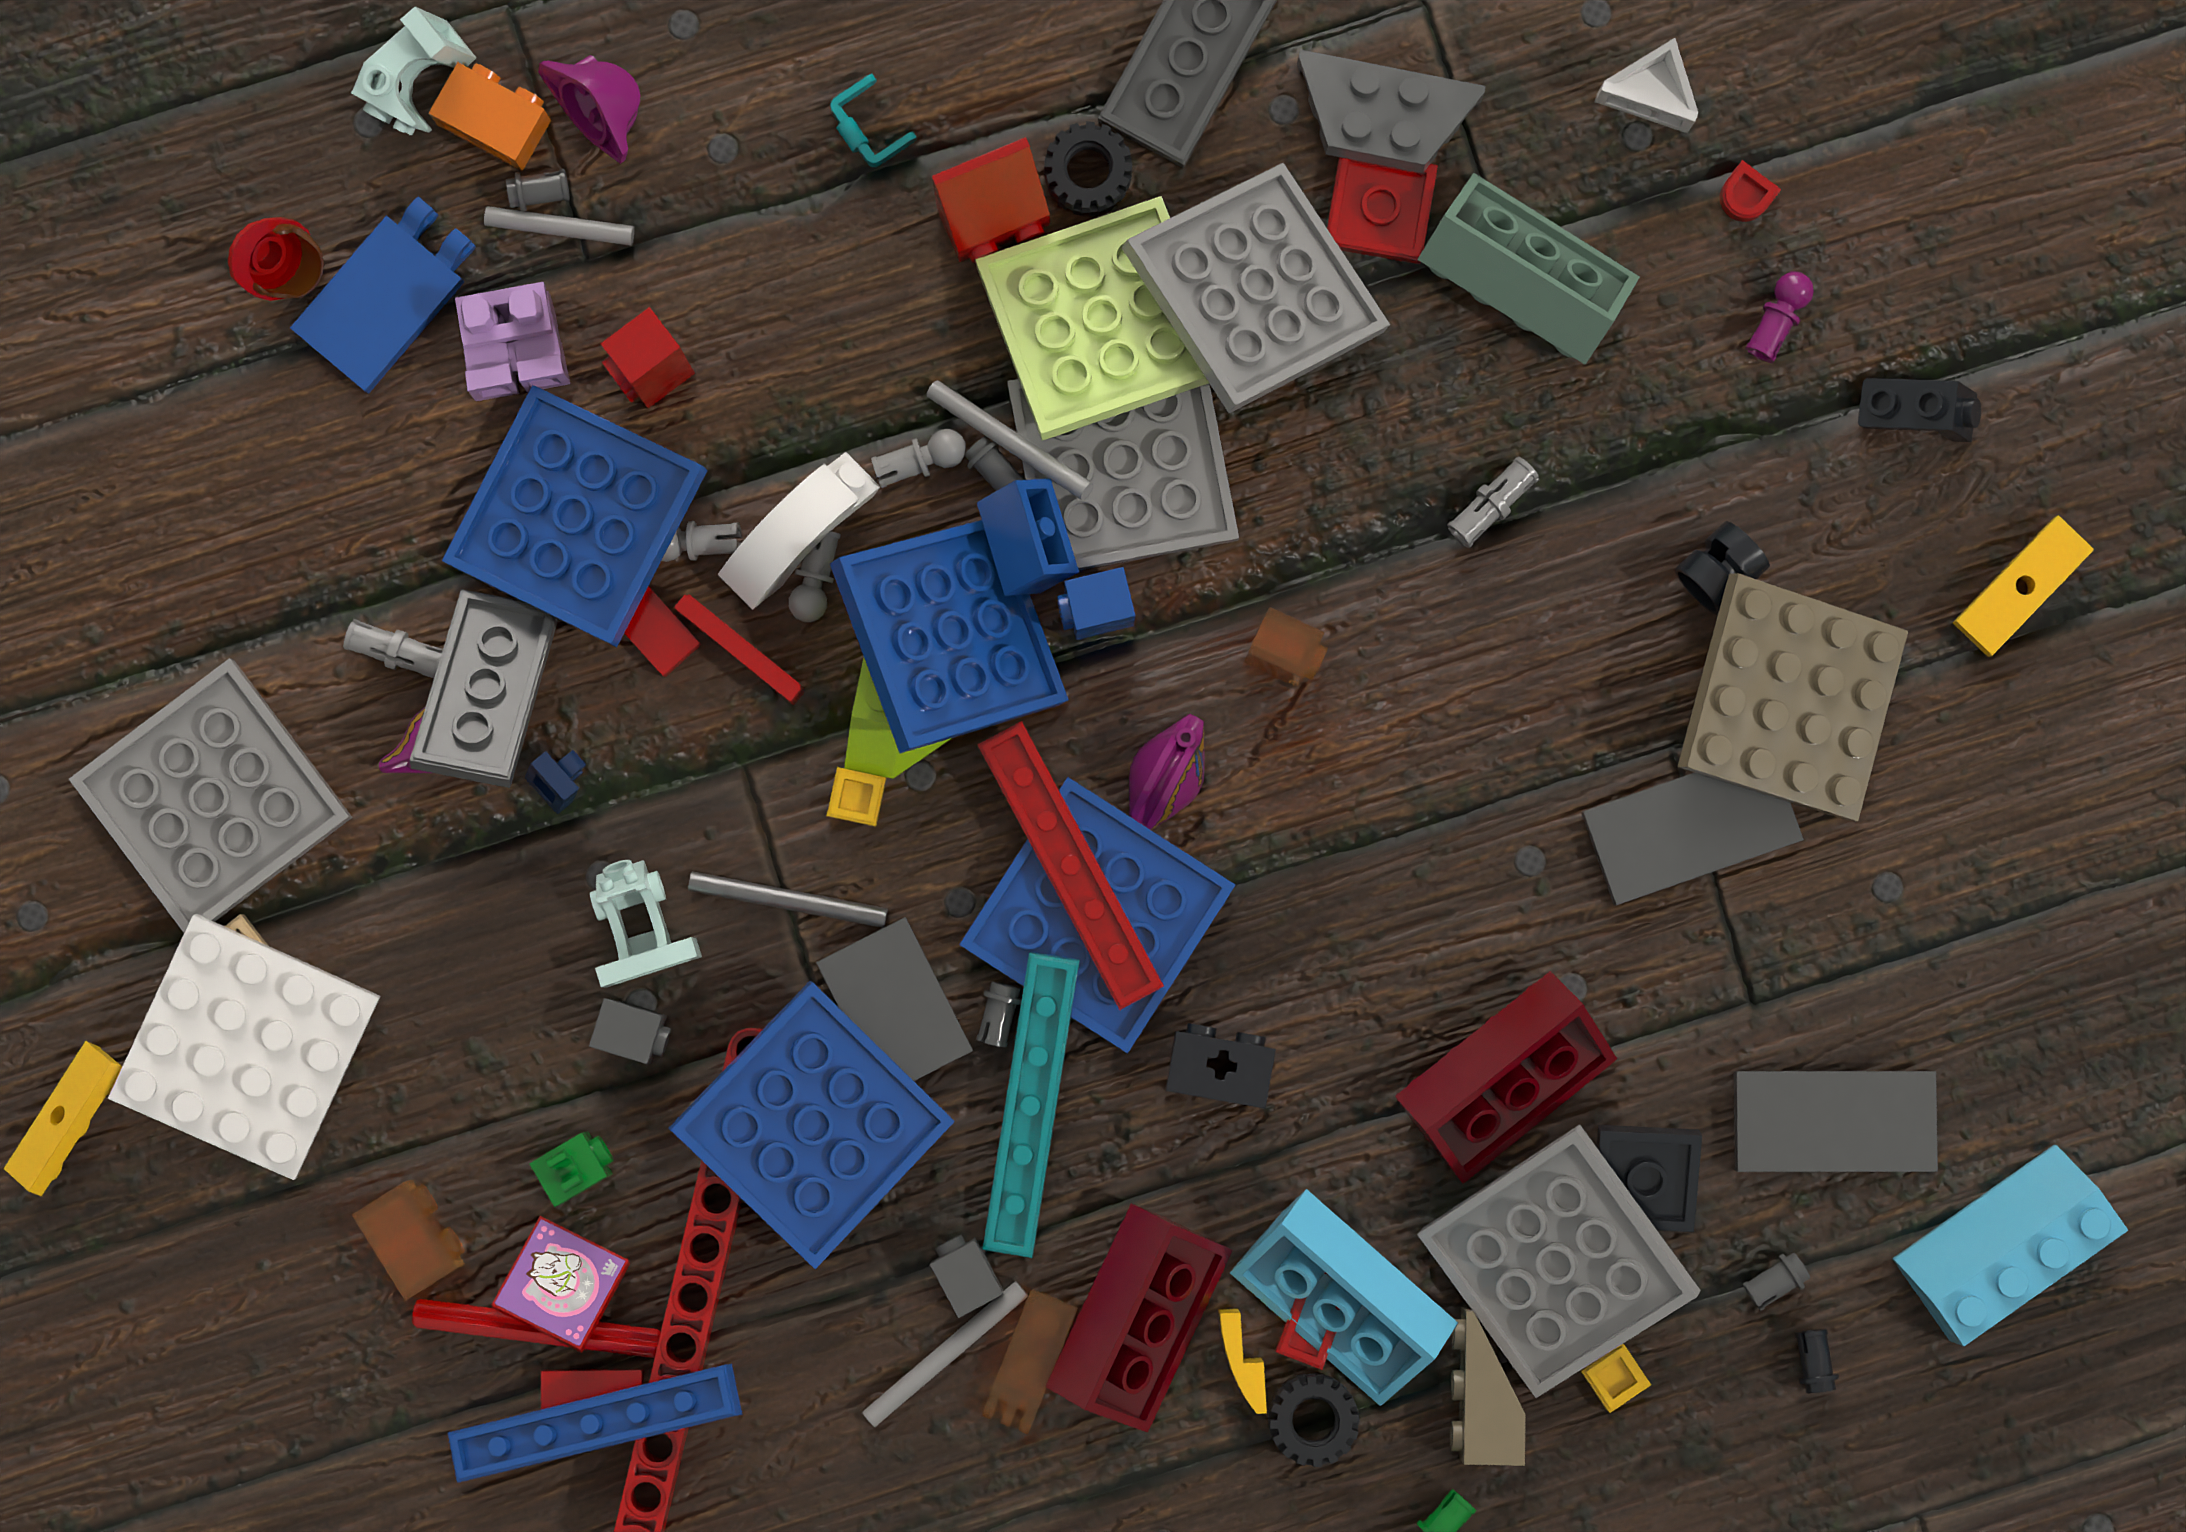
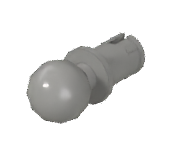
M941 429L932 434L928 445L921 447L918 439L915 438L912 439V445L878 457H872L871 460L876 476L879 477L880 486L884 488L889 484L923 473L925 477L929 476L928 465L934 463L943 468L956 466L965 455L966 443L958 432L951 429Z
M688 521L686 531H681L678 527L661 561L674 560L683 551H687L690 560H697L698 555L733 554L741 542H737V539L727 538H742L740 524L736 522L732 524L697 526L695 521Z
M830 531L803 559L801 570H795V574L803 576L804 579L802 585L797 586L792 591L789 597V609L791 614L802 622L818 620L827 609V598L821 588L823 582L833 583L834 578L829 577L831 572L830 563L834 560L838 539L841 536L839 533Z

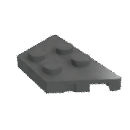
M1301 49L1297 61L1299 73H1303L1309 91L1308 101L1313 116L1320 125L1319 135L1326 155L1423 173L1436 158L1443 144L1450 141L1459 130L1460 124L1474 107L1477 108L1481 103L1486 87Z

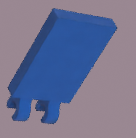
M420 197L414 199L408 206L398 225L386 215L290 327L368 394L462 286L464 281L454 271L476 247L471 240L456 228L446 237L436 256L417 241L418 238L433 224L439 215Z

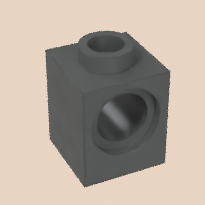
M604 998L589 1047L641 1063L652 1064L655 1055L663 1057L668 1045L671 1028L664 1026L667 1015L614 999Z
M959 1235L935 1248L939 1257L932 1260L930 1266L958 1318L1003 1294L1004 1290L976 1237L965 1242L962 1235Z

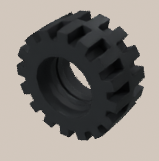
M1086 121V125L1081 126L1078 123L1072 124L1065 132L1061 130L1056 135L1053 143L1050 142L1044 160L1045 182L1051 197L1055 198L1059 206L1064 210L1068 208L1073 211V214L1082 216V213L1097 216L1101 211L1105 210L1108 212L1112 210L1114 205L1118 201L1121 202L1125 197L1132 178L1131 153L1129 147H1126L1124 144V139L1119 133L1114 134L1111 131V127L1105 124L1100 127L1091 121ZM1094 150L1102 154L1107 160L1109 174L1101 185L1094 188H1082L1075 185L1069 178L1067 165L1071 157L1077 152Z
M1320 1373L1296 1375L1297 1377L1284 1382L1282 1387L1272 1397L1268 1410V1426L1271 1436L1279 1450L1297 1464L1303 1466L1312 1465L1313 1467H1322L1323 1464L1327 1463L1332 1464L1338 1461V1458L1343 1454L1346 1455L1351 1449L1353 1441L1357 1439L1358 1425L1360 1423L1357 1405L1347 1388L1332 1377ZM1311 1398L1327 1402L1333 1409L1335 1416L1331 1432L1323 1439L1316 1441L1300 1437L1292 1424L1293 1413L1296 1407L1304 1400Z

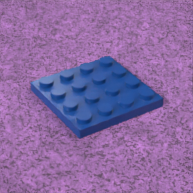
M532 385L442 561L617 648L708 470L688 458Z
M982 520L846 555L830 563L900 754L1059 706L1069 700L1030 594L1004 595Z
M1067 777L1059 792L1164 987L1119 1010L1028 839L959 945L1022 986H1024L1030 952L1080 960L1071 1017L1128 1053L1232 892L1235 884Z
M809 981L668 1129L810 1266L816 1269L955 1121L813 982Z

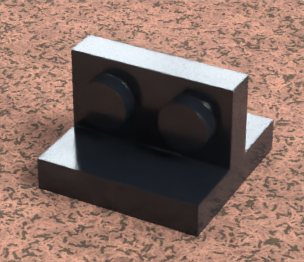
M1598 1125L1597 1149L1656 1230L1694 1232L1702 1145L1700 1130Z

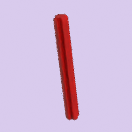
M426 1299L416 1300L413 1307L412 1323L417 1328L569 1347L493 1308ZM599 1322L584 1349L655 1358L661 1332L654 1328Z

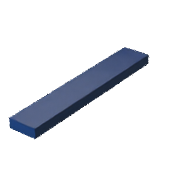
M726 1364L448 1432V1438L458 1483L742 1415L732 1364Z

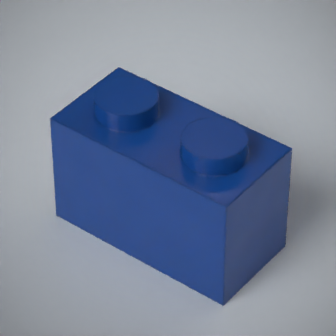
M1051 479L1015 480L977 502L1005 596L1041 593L1079 573Z
M1124 567L1064 581L1065 594L1057 596L1058 609L1063 629L1073 628L1076 640L1134 626L1135 611Z

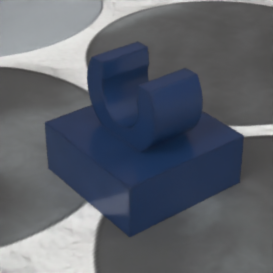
M574 750L564 756L558 763L545 751L530 764L525 779L558 815L573 802L579 790L574 781L582 775V769L586 767V763Z

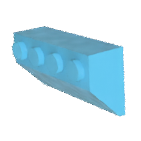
M2052 1145L1892 1259L1949 1341L1966 1346L2126 1233L2128 1229L2101 1190L2057 1145Z
M1307 1189L1276 1218L1230 1272L1231 1275L1285 1322L1287 1320L1290 1321V1319L1296 1322L1290 1313L1295 1298H1306L1299 1320L1296 1322L1295 1331L1317 1351H1319L1326 1329L1336 1332L1332 1346L1327 1350V1359L1380 1406L1435 1360L1458 1324L1455 1319Z

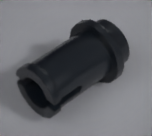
M1814 1329L1795 1333L1803 1371V1377L1799 1378V1384L1805 1385L1807 1394L1836 1390L1835 1380L1839 1379V1374L1833 1373L1827 1329Z

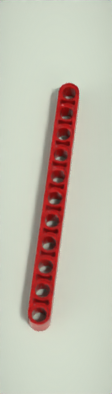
M746 1028L738 1031L732 1037L728 1045L723 1071L740 1054L739 1047L741 1042L748 1036H757L763 1029ZM701 1161L649 1383L701 1371L706 1357L742 1199L703 1161ZM711 1184H721L729 1190L731 1203L725 1211H714L706 1204L705 1192ZM701 1233L711 1234L718 1240L719 1253L711 1261L700 1259L694 1252L693 1242L696 1236ZM697 1283L705 1288L708 1301L704 1308L693 1310L684 1304L682 1290L686 1284ZM686 1333L694 1339L696 1352L693 1357L681 1359L673 1354L670 1348V1340L673 1334ZM689 1427L664 1433L671 1439L673 1444L671 1455L665 1458H658L650 1453L647 1447V1438L635 1440L614 1532L665 1531ZM643 1482L654 1484L661 1494L659 1505L654 1507L641 1505L635 1496L636 1486Z

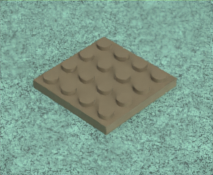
M1739 573L1729 574L1678 767L1837 818L1858 822L1908 631Z

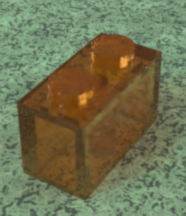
M1269 607L1245 657L1244 663L1298 687L1304 677L1313 679L1324 659L1328 648L1320 645V642L1325 632Z
M413 1180L401 1183L352 1215L405 1301L417 1296L465 1265L460 1257L465 1250L458 1236L450 1227L443 1230L433 1212L438 1210L433 1196L423 1184L416 1187Z

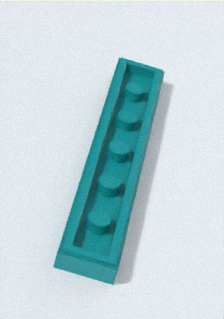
M1035 952L1029 953L982 1250L1032 1258L1034 1253L1080 962L1077 959Z

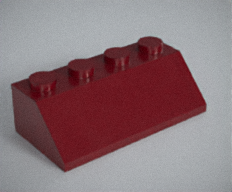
M1549 971L1500 1012L1489 1018L1484 1025L1458 1046L1452 1048L1422 1075L1411 1081L1395 1098L1427 1141L1462 1184H1464L1617 1060V1057L1583 1003Z
M1131 1203L1045 1387L1086 1411L1148 1433L1233 1250L1161 1215Z

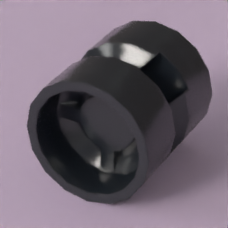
M1725 521L1705 540V551L1695 549L1674 570L1677 578L1686 590L1702 606L1718 615L1729 574L1739 573L1758 579L1770 567L1769 560L1758 545L1738 526L1729 521Z

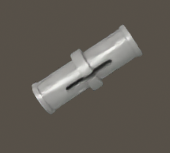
M1516 457L1513 463L1489 486L1484 484L1476 491L1477 498L1453 521L1447 524L1449 531L1460 543L1470 548L1473 542L1498 518L1504 520L1511 513L1509 507L1539 480L1537 472L1524 459Z
M353 619V622L350 623L343 645L346 650L384 661L385 667L394 670L401 667L433 679L435 678L443 649L408 638L407 632L396 630L395 633L385 631Z

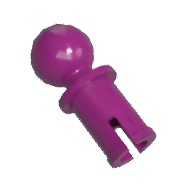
M1788 272L1782 275L1776 282L1774 291L1777 303L1766 302L1764 304L1763 310L1765 314L1750 342L1745 347L1751 355L1768 363L1775 361L1776 355L1791 327L1798 326L1800 322L1799 317L1794 314V311L1806 307L1812 300L1814 293L1813 283L1808 276L1801 272Z

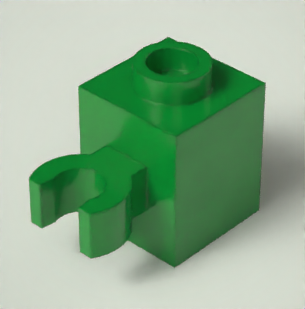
M586 1131L529 1164L553 1206L557 1207L611 1176L613 1173L608 1164L612 1163L614 1159L603 1139L599 1135L592 1139L590 1133Z

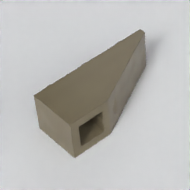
M1461 1307V1319H1455L1458 1324L1452 1332L1453 1350H1460V1370H1452L1451 1398L1452 1400H1460L1459 1421L1452 1420L1450 1425L1451 1451H1459V1459L1464 1465L1525 1466L1526 1414L1475 1312L1469 1307Z

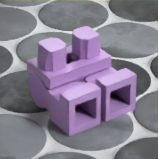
M544 282L455 298L466 362L467 390L475 401L520 394L516 375H518L519 382L526 392L530 391L532 385L541 389L570 384L553 302L549 291H546Z

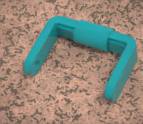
M873 74L867 75L833 98L831 101V112L839 123L836 127L837 131L853 153L858 151L869 166L878 167L917 140V136L913 131L909 132L874 155L867 145L869 141L854 119L848 117L842 109L843 105L877 82Z

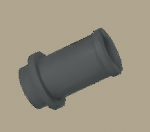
M565 169L522 177L520 172H515L514 178L506 179L511 208L520 207L521 211H527L528 205L562 200L570 201Z
M984 436L965 453L964 456L969 461L967 467L969 469L975 467L995 491L1015 480H1026L996 448L998 444L994 441L991 442L988 437Z
M991 982L990 990L984 991V996L988 997L976 1040L980 1042L985 1041L986 1044L999 1047L1008 1046L1007 1040L1016 1005H1021L1022 1001L1019 998L1020 988L1000 982Z
M1795 1253L1787 1257L1784 1254L1780 1255V1262L1752 1280L1743 1283L1746 1292L1760 1311L1792 1289L1798 1287L1802 1290L1805 1288L1803 1283L1811 1277Z

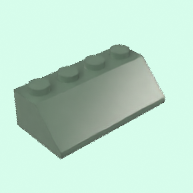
M1475 173L1472 174L1447 210L1417 259L1429 266L1430 270L1437 276L1456 283L1470 292L1480 303L1491 305L1510 317L1523 330L1534 332L1553 344L1561 354L1575 358L1585 365L1615 321L1640 278L1635 273Z

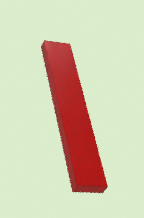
M1022 721L979 743L978 747L1119 1010L1164 987Z

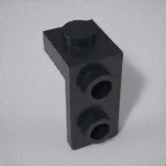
M1866 378L1862 386L1858 425L1865 429L1937 431L1953 442H1972L1973 428L1978 427L1981 419V403L1977 398L1978 394L1959 381Z

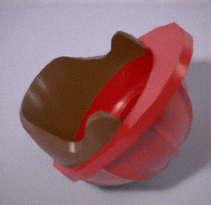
M275 217L249 223L236 235L229 250L228 266L231 277L242 289L255 297L273 301L285 298H303L306 294L313 291L323 274L324 259L320 247L310 236L308 229L296 220Z

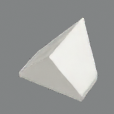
M1675 38L1606 79L1595 99L1596 103L1688 133L1698 115V109Z

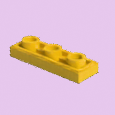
M2059 515L2054 517L1956 618L1953 624L1986 656H1993L2094 549ZM2017 579L2026 582L2028 587L2026 595H2022L2017 591Z
M85 1041L4 1167V1170L27 1191L42 1196L51 1181L60 1174L63 1162L77 1140L88 1130L91 1118L106 1095L110 1094L122 1066L99 1046Z

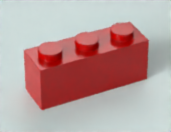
M650 307L600 343L609 356L601 363L631 403L640 398L645 406L650 408L695 374L680 346Z

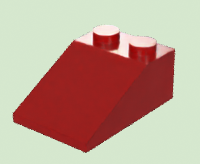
M1026 137L932 176L937 210L959 262L970 258L972 263H976L975 259L998 252V246L1015 239L1019 245L1039 238L1045 233L1043 228L1050 225V213Z

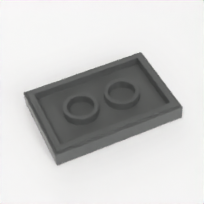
M906 917L816 962L838 1007L913 1081L973 1051Z

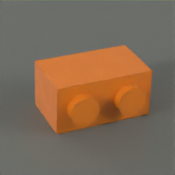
M457 62L429 111V115L439 127L523 171L551 122L545 109L542 108L544 101L522 87H518L514 93L499 85L498 83L501 78L480 64L475 63L473 68L470 69Z

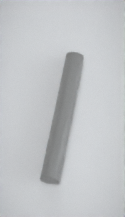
M490 206L486 207L484 215V225L490 227L632 246L634 239V226Z

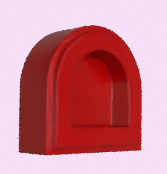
M1742 160L1723 184L1720 191V204L1730 218L1741 222H1748L1760 217L1781 189Z

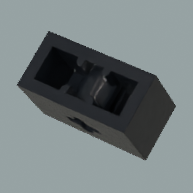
M1187 1023L1186 1033L1175 1031L1165 1085L1166 1091L1266 1108L1276 1049L1265 1047L1266 1037L1237 1032L1235 1042L1215 1038L1217 1028ZM1219 1050L1227 1051V1060L1235 1062L1234 1072L1225 1071L1222 1079H1216L1215 1070L1206 1067L1208 1057L1217 1058Z

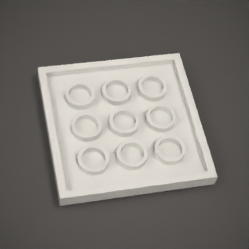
M194 914L108 1099L295 1180L381 996L198 914Z

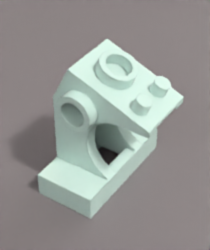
M414 7L400 19L405 26L364 62L352 90V94L366 101L363 108L365 112L390 124L393 117L397 118L393 128L403 133L406 132L409 135H413L415 129L428 133L432 130L412 102L413 82L421 71L431 65L442 64L455 67L457 62L467 67L476 59V56L447 20ZM401 81V83H402V89H401V91H400V93H399V87H398V86H399V82Z
M630 860L618 861L605 867L602 874L596 875V890L590 892L592 906L599 921L608 918L619 957L618 961L595 968L601 987H610L702 957L696 938L690 937L671 943L659 905V901L666 899L664 887L658 871L649 873L644 860L633 864ZM645 903L654 930L628 938L620 910Z

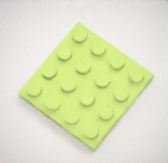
M1162 196L975 259L976 268L1042 441L1209 384L1122 250L1127 239L1170 219Z

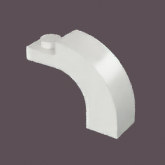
M847 452L828 466L823 464L792 490L754 528L731 555L718 575L753 610L781 588L806 555L838 524L873 498L880 486Z

